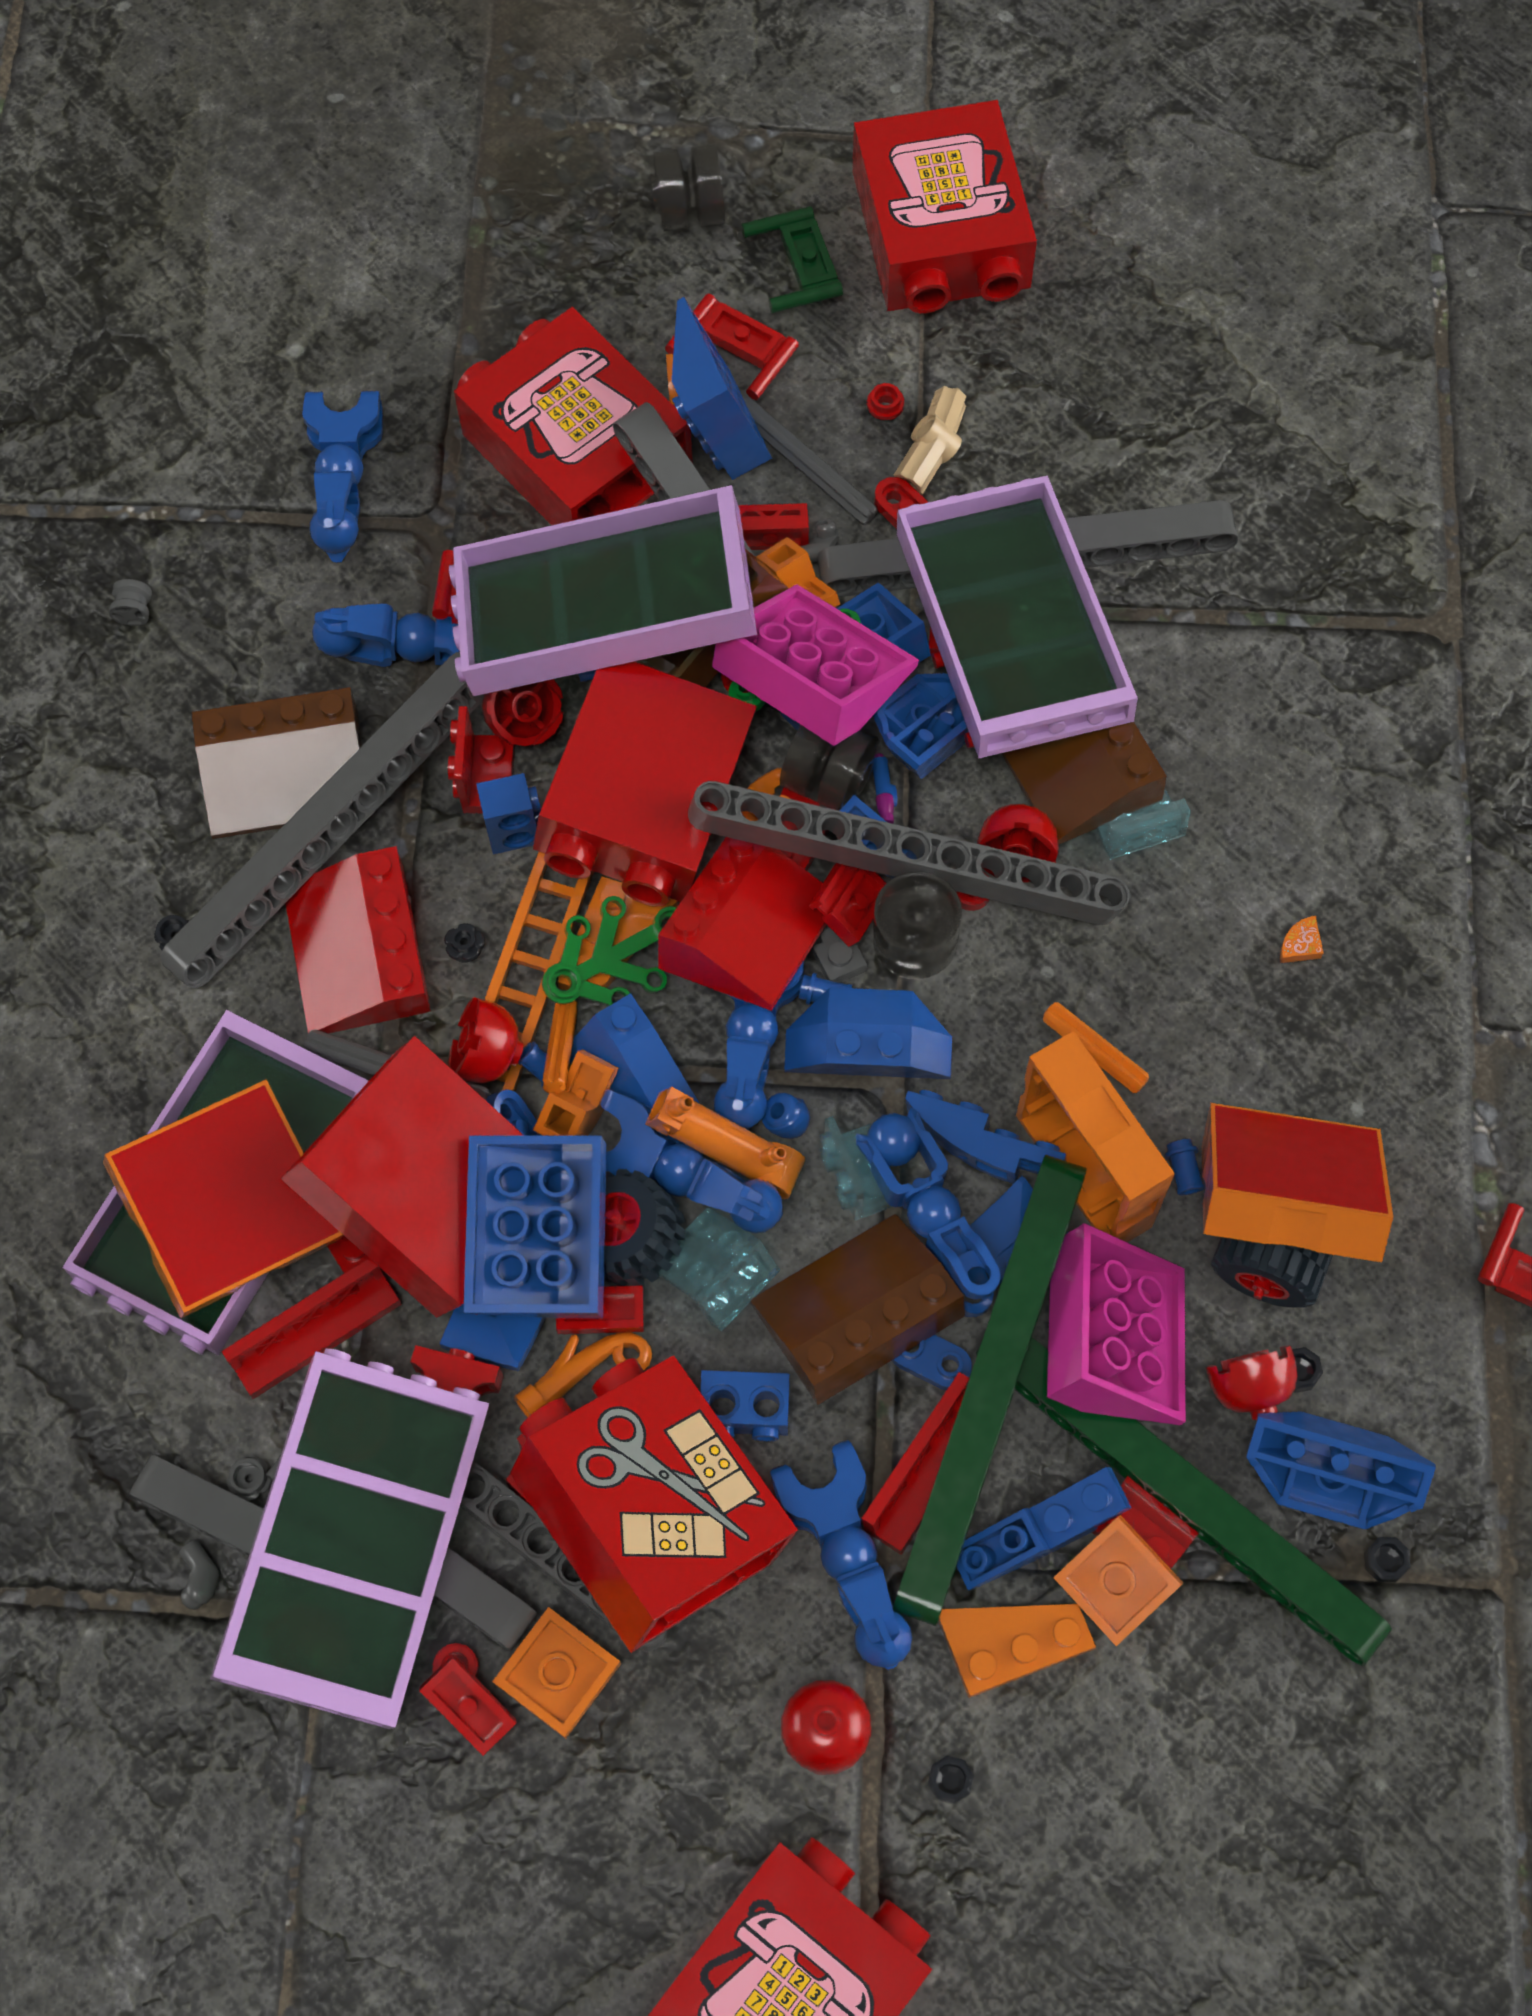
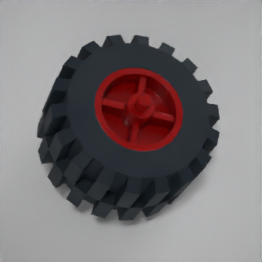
M618 1169L616 1176L610 1171L606 1172L604 1280L609 1283L613 1282L617 1286H627L628 1283L632 1286L643 1285L645 1278L650 1282L659 1279L658 1272L662 1268L667 1272L673 1266L669 1262L672 1256L679 1257L682 1248L677 1245L678 1240H685L686 1230L680 1226L685 1222L683 1213L677 1209L679 1204L650 1177L648 1178L636 1170L631 1173L627 1169Z
M1221 1237L1211 1266L1221 1279L1245 1295L1272 1305L1305 1308L1314 1305L1317 1301L1333 1255L1295 1246L1262 1244Z

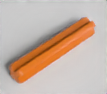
M575 1000L569 1004L555 1003L542 1079L544 1083L543 1089L547 1093L555 1092L560 1094L566 1089L578 1013Z
M1054 1002L1045 1011L1043 1021L1062 1037L1075 1031L1096 1063L1132 1093L1139 1092L1148 1082L1149 1074L1059 1002Z

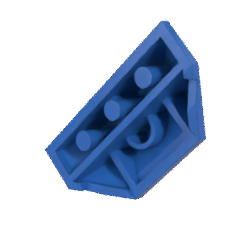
M946 673L916 674L899 687L873 715L891 754L920 779L924 778L966 743L964 734L969 732L951 681ZM976 674L965 676L981 721H984L995 710L985 684Z
M829 987L786 1030L784 1072L951 1079L952 1036L913 991Z
M1302 1411L1258 1414L1246 1453V1458L1252 1467L1255 1468L1260 1479L1278 1505L1361 1529H1368L1395 1519L1409 1511L1412 1513L1422 1509L1436 1469V1465L1389 1436Z

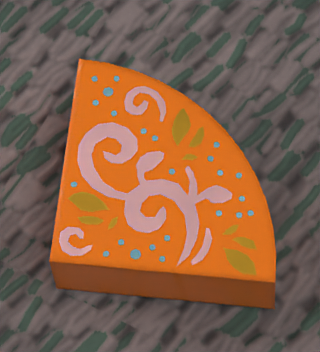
M1316 916L1302 919L1291 927L1284 938L1280 950V963L1321 959L1323 948Z

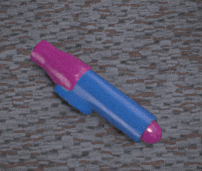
M877 753L872 760L876 806L880 817L886 822L894 824L893 811L894 807L897 806L896 786L890 782L888 759L882 753Z

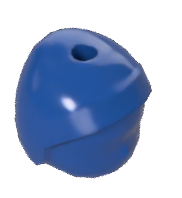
M777 1093L767 1100V1109L762 1122L765 1128L774 1135L781 1138L794 1139L806 1132L810 1123V1113L803 1099L795 1098L788 1093Z

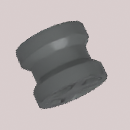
M123 579L115 582L112 590L115 601L110 605V617L118 623L129 626H139L147 623L149 609L146 605L152 598L151 588L147 584L133 579Z

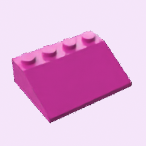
M796 584L754 608L757 635L716 643L712 668L787 715L790 719L804 726L821 739L835 746L859 731L915 670L919 659Z
M1085 1223L1067 1233L1050 1281L1047 1398L1086 1413L1173 1425L1185 1423V1269Z

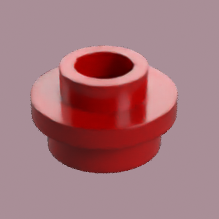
M879 384L874 387L867 397L868 411L872 416L880 420L894 419L904 409V396L893 384Z

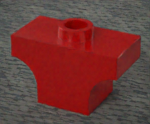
M415 1345L410 1361L416 1373L437 1381L436 1388L453 1392L454 1388L458 1387L480 1394V1397L489 1393L499 1394L504 1379L499 1366L474 1360L475 1355L455 1348H451L449 1353ZM422 1402L429 1412L464 1421L469 1420V1415Z

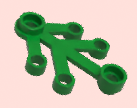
M617 896L606 898L600 906L602 921L592 958L578 966L577 961L581 943L589 935L591 925L588 919L583 916L576 915L571 917L564 928L567 939L561 961L549 967L543 976L542 988L545 995L557 1004H569L578 997L606 1004L608 1007L613 1004L611 1000L613 994L620 993L624 997L630 994L624 987H615L611 990L586 981L598 973L640 984L650 994L660 992L667 983V976L663 970L657 967L646 969L622 962V960L658 941V934L662 930V920L669 919L676 910V907L669 906L661 909L655 915L652 925L612 946L618 922L626 912V905ZM608 903L617 904L620 914L617 916L609 915L606 911V905ZM574 922L581 923L585 928L584 934L580 936L573 934L570 929L571 924ZM649 974L659 976L661 980L659 987H652L647 983V976ZM559 977L566 978L570 983L569 989L566 991L559 990L555 985V980Z

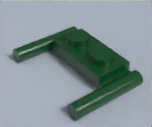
M812 206L741 224L744 238L776 230L781 231V239L801 291L768 299L772 314L843 295L842 284L838 280L829 252L815 220Z

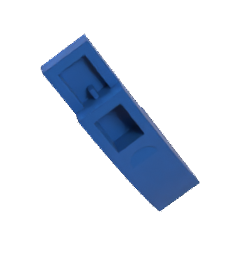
M920 1090L919 1094L907 1091L905 1097L907 1111H909L910 1107L918 1111L925 1130L930 1132L935 1142L953 1156L992 1177L1014 1184L1018 1179L1020 1169L1038 1174L1045 1155L1066 1161V1154L1060 1152V1148L1052 1143L1036 1141L1034 1145L1019 1140L1017 1134L1004 1129H996L994 1133L990 1132L989 1114L983 1113L984 1109L976 1104L960 1102L959 1105L945 1102L941 1095L928 1090Z
M1105 1467L1031 1508H1024L966 1539L957 1563L958 1571L967 1589H975L1097 1530L1099 1525L1128 1511L1132 1507L1112 1468Z

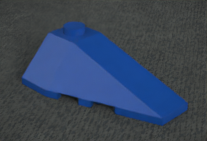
M631 993L596 1013L573 1038L570 1065L577 1051L583 1049L619 1068L609 1090L623 1094L651 1108L659 1092L670 1087H674L698 1102L653 1025ZM664 1135L666 1138H668V1139H670V1140H672V1141H674V1142H676V1143H681L680 1141H678V1140L672 1138V1137L669 1136V1135H668V1136Z

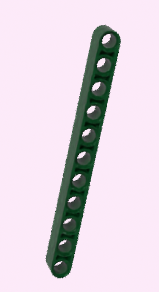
M1048 1155L1044 1156L896 1596L893 1611L933 1626H936L1081 1191L1087 1171L1085 1167Z
M1032 1337L1015 1391L1123 1478L1130 1477L1199 1533L1197 1537L1341 1654L1360 1666L1367 1664L1392 1629L1382 1616L1135 1419L1081 1412L1047 1398L1048 1349Z

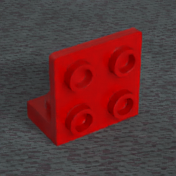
M459 706L458 720H451L450 739L451 744H455V756L448 757V779L453 780V797L460 799L463 813H483L476 783L513 776L515 745L508 744L496 735H474L468 707Z

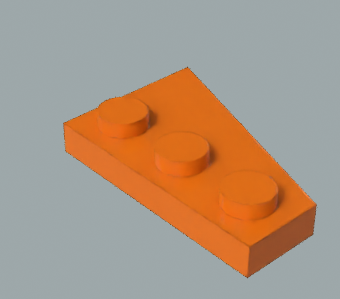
M601 876L584 916L590 922L591 930L586 939L581 943L577 966L592 958L602 921L600 906L606 898L617 896L626 905V912L618 922L612 946L652 925L655 915L661 909L669 906L677 908V900L670 898L664 906L642 904L624 893L621 887L622 882ZM608 903L606 905V911L609 915L617 916L620 914L617 904ZM582 924L578 930L577 936L583 935L585 932V928ZM631 955V956L627 957L626 959L622 960V962L628 963V960H629L633 955ZM598 973L586 981L608 988L616 978ZM564 977L558 978V988L568 990L570 987L569 981Z
M1078 1604L942 1609L938 1620L968 1698L1096 1648Z

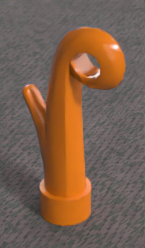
M631 1332L616 1333L600 1339L574 1355L579 1339L577 1335L573 1334L568 1339L558 1359L545 1375L534 1385L529 1384L514 1396V1399L528 1418L545 1404L562 1398L609 1356L612 1355L616 1365L627 1360L623 1356L624 1348L634 1349L639 1353V1357L636 1360L645 1370L650 1365L652 1359V1349L649 1343L643 1337Z

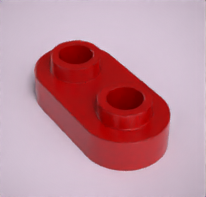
M899 477L885 478L878 483L875 489L874 503L877 506L878 512L896 529L898 509L907 508L914 504L929 503L906 480ZM891 499H895L899 502L896 504H891L888 501Z

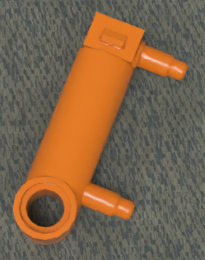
M674 1087L659 1092L645 1125L666 1136H671L750 1180L760 1179L768 1181L776 1187L782 1199L790 1197L805 1162V1157L800 1152L787 1145L763 1139L693 1100L694 1098Z

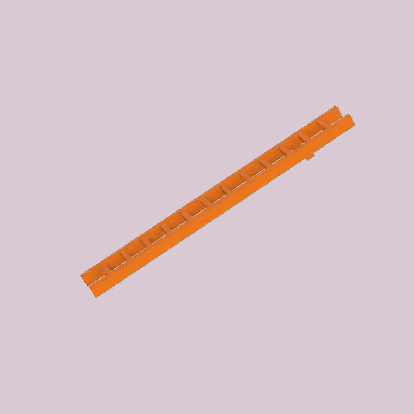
M538 852L485 996L486 1000L495 1003L499 999H503L531 1008L523 1033L518 1032V1041L523 1042V1048L528 1043L534 1041L549 998L543 991L542 980L536 996L505 987L504 983L511 964L514 962L543 971L545 974L549 967L560 963L567 939L564 932L565 925L571 917L579 915L594 871H591L589 877L578 879L575 888L544 879L543 876L548 865L544 861L545 853ZM538 891L570 900L562 924L530 914ZM576 922L571 924V932H573ZM525 926L557 936L549 960L517 950ZM511 1065L509 1070L496 1079L505 1082L502 1091H516L524 1069L522 1065Z

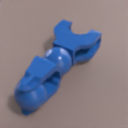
M362 391L358 404L352 409L343 412L332 411L325 406L323 400L324 392L305 393L302 415L307 426L308 440L316 449L321 451L315 462L314 485L317 512L313 514L310 521V537L316 546L327 553L332 562H342L350 547L355 544L359 528L357 521L360 514V498L357 485L363 475L362 459L365 452L377 445L383 436V407L379 391Z
M388 604L354 605L346 608H330L315 613V623L312 629L313 640L319 650L325 655L332 657H345L351 661L387 667L392 664V661H396L397 654L404 660L415 663L427 661L435 655V665H442L450 656L460 651L457 649L453 637V627L458 626V624H452V617L447 616L446 619L442 620L436 619L435 622L428 615L411 613L404 615L398 620L397 611H393L392 606ZM482 627L483 638L491 635L506 634L509 631ZM484 648L485 662L507 657L503 652Z
M804 961L772 1011L728 995L735 1002V1010H733L726 1024V1035L728 1037L727 1081L717 1090L714 1098V1110L716 1113L747 1130L761 1121L767 1109V1097L763 1089L769 1072L770 1048L773 1046L779 1033L776 1017L778 1010L782 1006L792 1002L799 995L803 980Z
M605 1090L600 1105L602 1109L610 1112L619 1120L622 1128L620 1142L613 1150L606 1152V1172L610 1171L614 1176H616L618 1169H627L631 1173L634 1170L641 1172L648 1178L656 1180L659 1186L670 1195L677 1197L686 1196L696 1203L730 1213L735 1225L745 1232L753 1234L763 1233L773 1228L780 1221L783 1215L782 1198L776 1187L768 1181L760 1179L746 1181L726 1166L705 1159L703 1154L682 1142L676 1143L666 1138L662 1133L645 1125L651 1112V1107L618 1092Z
M910 1107L907 1116L897 1113L882 1115L872 1123L867 1135L856 1133V1146L871 1166L870 1171L888 1205L894 1208L903 1206L904 1209H907L910 1226L919 1236L927 1239L926 1247L940 1261L960 1291L968 1298L982 1299L979 1303L975 1304L964 1300L965 1317L981 1316L991 1306L1001 1274L985 1242L972 1230L964 1216L961 1217L962 1210L958 1198L949 1189L942 1187L948 1170V1162L930 1132L925 1130L918 1111ZM919 1150L931 1173L930 1177L925 1179L916 1178L912 1185L910 1183L901 1185L889 1166L905 1165L915 1157Z
M845 1440L835 1444L832 1448L836 1474L833 1481L824 1488L810 1489L801 1485L793 1474L791 1467L787 1465L771 1469V1481L779 1504L796 1528L809 1531L815 1536L821 1548L822 1566L828 1575L836 1580L840 1600L856 1627L854 1635L856 1650L862 1659L871 1665L884 1667L888 1670L896 1667L906 1657L911 1649L913 1638L911 1628L905 1618L892 1609L884 1572L881 1565L877 1562L876 1544L871 1536L861 1529V1519L858 1511L864 1504L866 1497V1474L852 1443Z

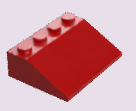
M726 837L658 934V969L772 1011L827 925L821 919L823 914L817 908L812 910L808 906L823 883L779 849Z
M397 846L355 854L314 873L285 903L308 1033L316 1029L329 1034L431 1012L404 868Z

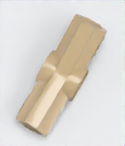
M943 386L935 391L927 416L916 425L912 432L911 439L914 443L894 473V477L906 480L920 494L924 493L940 465L950 460L961 446L962 439L957 434L966 408V395L960 389Z

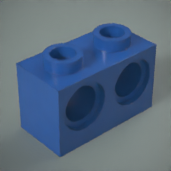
M524 773L476 783L493 855L533 846L538 817L541 811L536 786L527 787Z
M701 1370L700 1393L710 1407L719 1398L730 1399L735 1404L734 1409L729 1414L717 1415L733 1439L735 1434H752V1439L769 1442L777 1441L779 1435L788 1436L790 1373ZM769 1399L774 1401L779 1409L773 1416L762 1417L754 1410L756 1404L761 1400Z

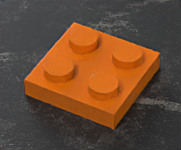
M1121 1515L1112 1521L1053 1577L1115 1646L1120 1644L1183 1584L1182 1580Z
M548 1607L492 1682L566 1739L620 1667L621 1662Z

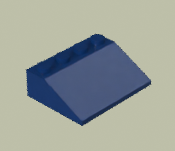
M685 297L677 300L671 380L678 396L672 400L681 418L686 420L691 432L695 437H698L706 454L710 455L717 470L719 471L724 468L733 480L769 461L772 457L730 369Z
M469 1136L464 1282L465 1314L543 1318H603L606 1143L602 1136Z

